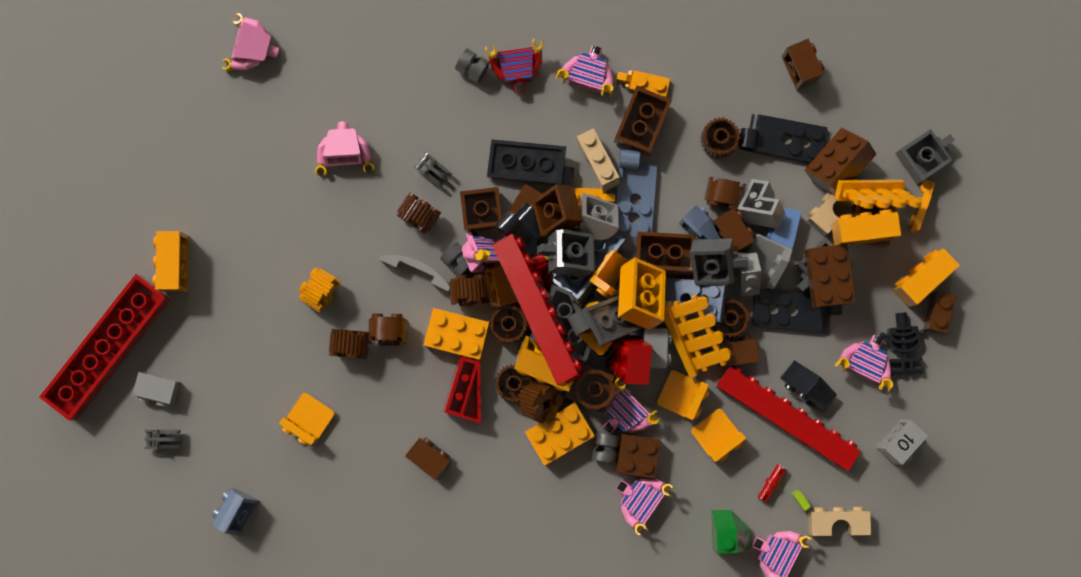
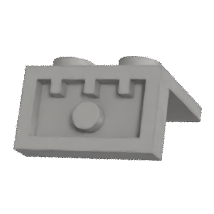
M757 234L746 254L757 253L761 272L767 274L768 283L766 287L774 290L789 263L793 249Z

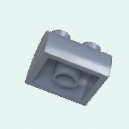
M232 488L223 494L222 500L224 503L221 508L218 507L213 512L212 517L215 520L212 524L225 534L241 535L259 500L245 492Z

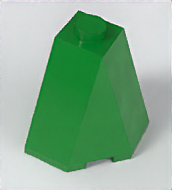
M711 510L712 549L716 553H740L752 549L751 529L732 510Z

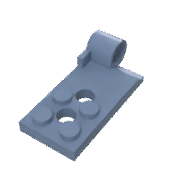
M623 149L620 151L618 171L620 184L617 185L616 195L619 228L616 234L619 236L637 237L638 231L652 232L657 164L639 162L640 151ZM634 194L641 198V202L637 205L630 202V197ZM635 213L639 216V221L631 223L628 216Z
M666 277L665 302L671 300L673 304L674 301L679 300L680 303H683L682 299L686 294H689L691 297L696 294L698 297L708 296L709 305L704 309L705 315L713 314L716 316V322L722 323L727 284L695 285L694 280ZM698 312L685 315L687 319L700 317Z

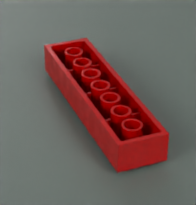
M135 274L39 398L67 420L77 421L171 298L164 292L155 290V286L146 278Z

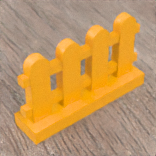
M838 180L834 199L837 201H854V204L867 209H872L873 205L881 208H889V205L905 208V204L920 208L922 199L916 198L908 191H904L906 182L903 180Z
M697 294L691 297L692 300L680 303L679 300L674 301L673 304L671 300L665 302L664 321L689 378L697 376L701 368L703 371H706L708 366L720 363L721 366L726 365V361L731 357V351L728 348L720 349L719 344L724 339L723 333L712 331L711 327L716 323V316L713 314L705 315L704 309L709 305L708 298L704 296L698 297ZM698 312L700 317L687 321L685 315ZM705 329L707 334L694 337L693 332ZM713 346L714 351L706 354L701 353L700 349Z

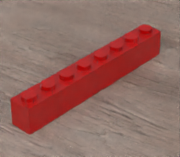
M511 234L494 243L492 246L558 386H565L584 376L581 371L583 366L580 360L576 359L573 354L575 349L572 343L567 341L565 337L567 332L564 326L558 322L557 310L554 306L550 305L549 293L545 288H542L540 283L542 282L541 276L534 270L532 266L534 264L533 259L524 249L526 247L525 242L521 237Z
M728 366L715 385L717 388L843 470H850L861 452L857 449V444L850 440L844 441L840 438L841 434L833 429L827 430L824 428L825 424L815 418L813 421L807 417L809 413L803 409L798 408L796 410L791 406L792 402L782 397V399H779L775 396L776 392L769 387L762 388L758 385L760 382L752 376L747 378L742 375L744 371L740 368Z

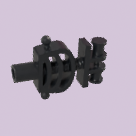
M907 312L895 313L896 328L887 329V334L884 332L880 333L881 338H886L888 349L901 353V359H890V363H899V367L891 366V376H905V372H908L909 376H913L914 373L923 374L922 364L913 366V362L923 361V357L910 358L908 352L920 347L922 342L920 335H925L926 330L922 329L919 331L918 326L908 327ZM907 335H914L911 339H907ZM893 336H899L900 340L894 339ZM915 341V344L909 348L908 343ZM892 343L900 344L901 348H896ZM904 362H907L908 368H905Z

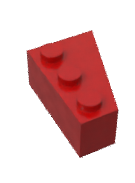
M459 356L442 412L481 423L480 362Z

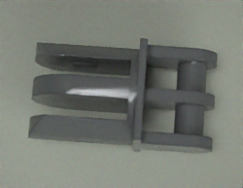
M427 152L424 153L422 159H419L420 162L413 166L440 188L443 185L430 175L431 172L445 183L448 179L436 170L435 167L437 166L450 177L453 174ZM429 159L433 161L430 165L426 163ZM424 165L427 167L425 172L421 170Z
M144 430L146 432V438H144L146 447L144 449L181 448V445H163L164 441H181V437H164L163 435L180 434L181 430ZM152 432H156V438H152ZM152 441H156V447H152Z

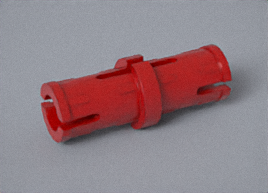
M776 464L770 477L766 478V483L757 497L768 503L775 489L779 488L778 484L787 472V469Z

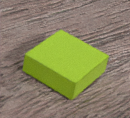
M795 490L791 493L802 510L806 511L810 508L811 505L801 491Z

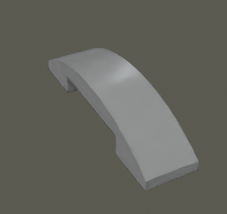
M400 255L380 256L379 260L396 269L399 268L402 262L434 277L431 284L450 293V287L447 282L428 265Z

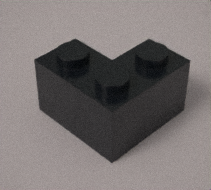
M795 360L780 377L785 383L784 387L791 393L797 392V396L805 401V404L814 411L818 409L824 412L837 396L822 377Z

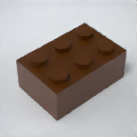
M636 86L614 143L631 150L640 151L641 154L649 156L672 100Z
M841 127L804 171L814 184L835 195L838 180H855L877 154L869 141Z
M638 231L636 258L665 270L666 277L692 279L693 269L690 250L696 235Z
M841 244L805 250L812 309L856 302L848 245Z

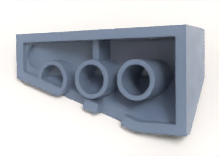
M696 205L679 222V225L687 233L696 235L695 240L720 239L711 219L708 217L709 213L702 206L698 207Z
M615 233L608 239L594 240V271L600 267L605 256L611 250L619 253L626 241L624 238ZM594 272L584 278L555 273L551 275L552 283L572 292L576 303L582 307L597 288L590 281Z

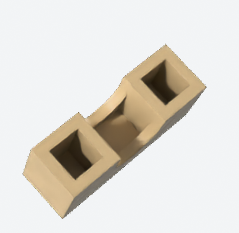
M594 128L576 136L577 143L585 159L589 161L601 190L604 192L619 185V175Z
M827 192L821 199L823 202L819 208L815 206L808 214L810 216L808 222L825 236L832 230L831 224L837 221L838 218L833 212V204L835 202H842L851 207L854 201H837L834 199V194Z
M814 507V511H808L809 535L832 536V526L837 520H844L846 522L849 535H871L870 511L864 510V507H852L853 510H845V507H833V511H826L825 507Z

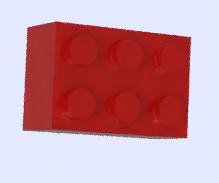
M627 335L615 340L611 344V351H613L612 358L609 360L611 372L625 384L649 385L652 345L637 335Z

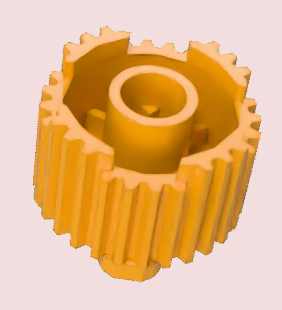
M315 267L310 273L308 283H302L299 292H301L299 299L320 313L322 307L327 308L333 300L335 287L339 288L341 280L323 269Z

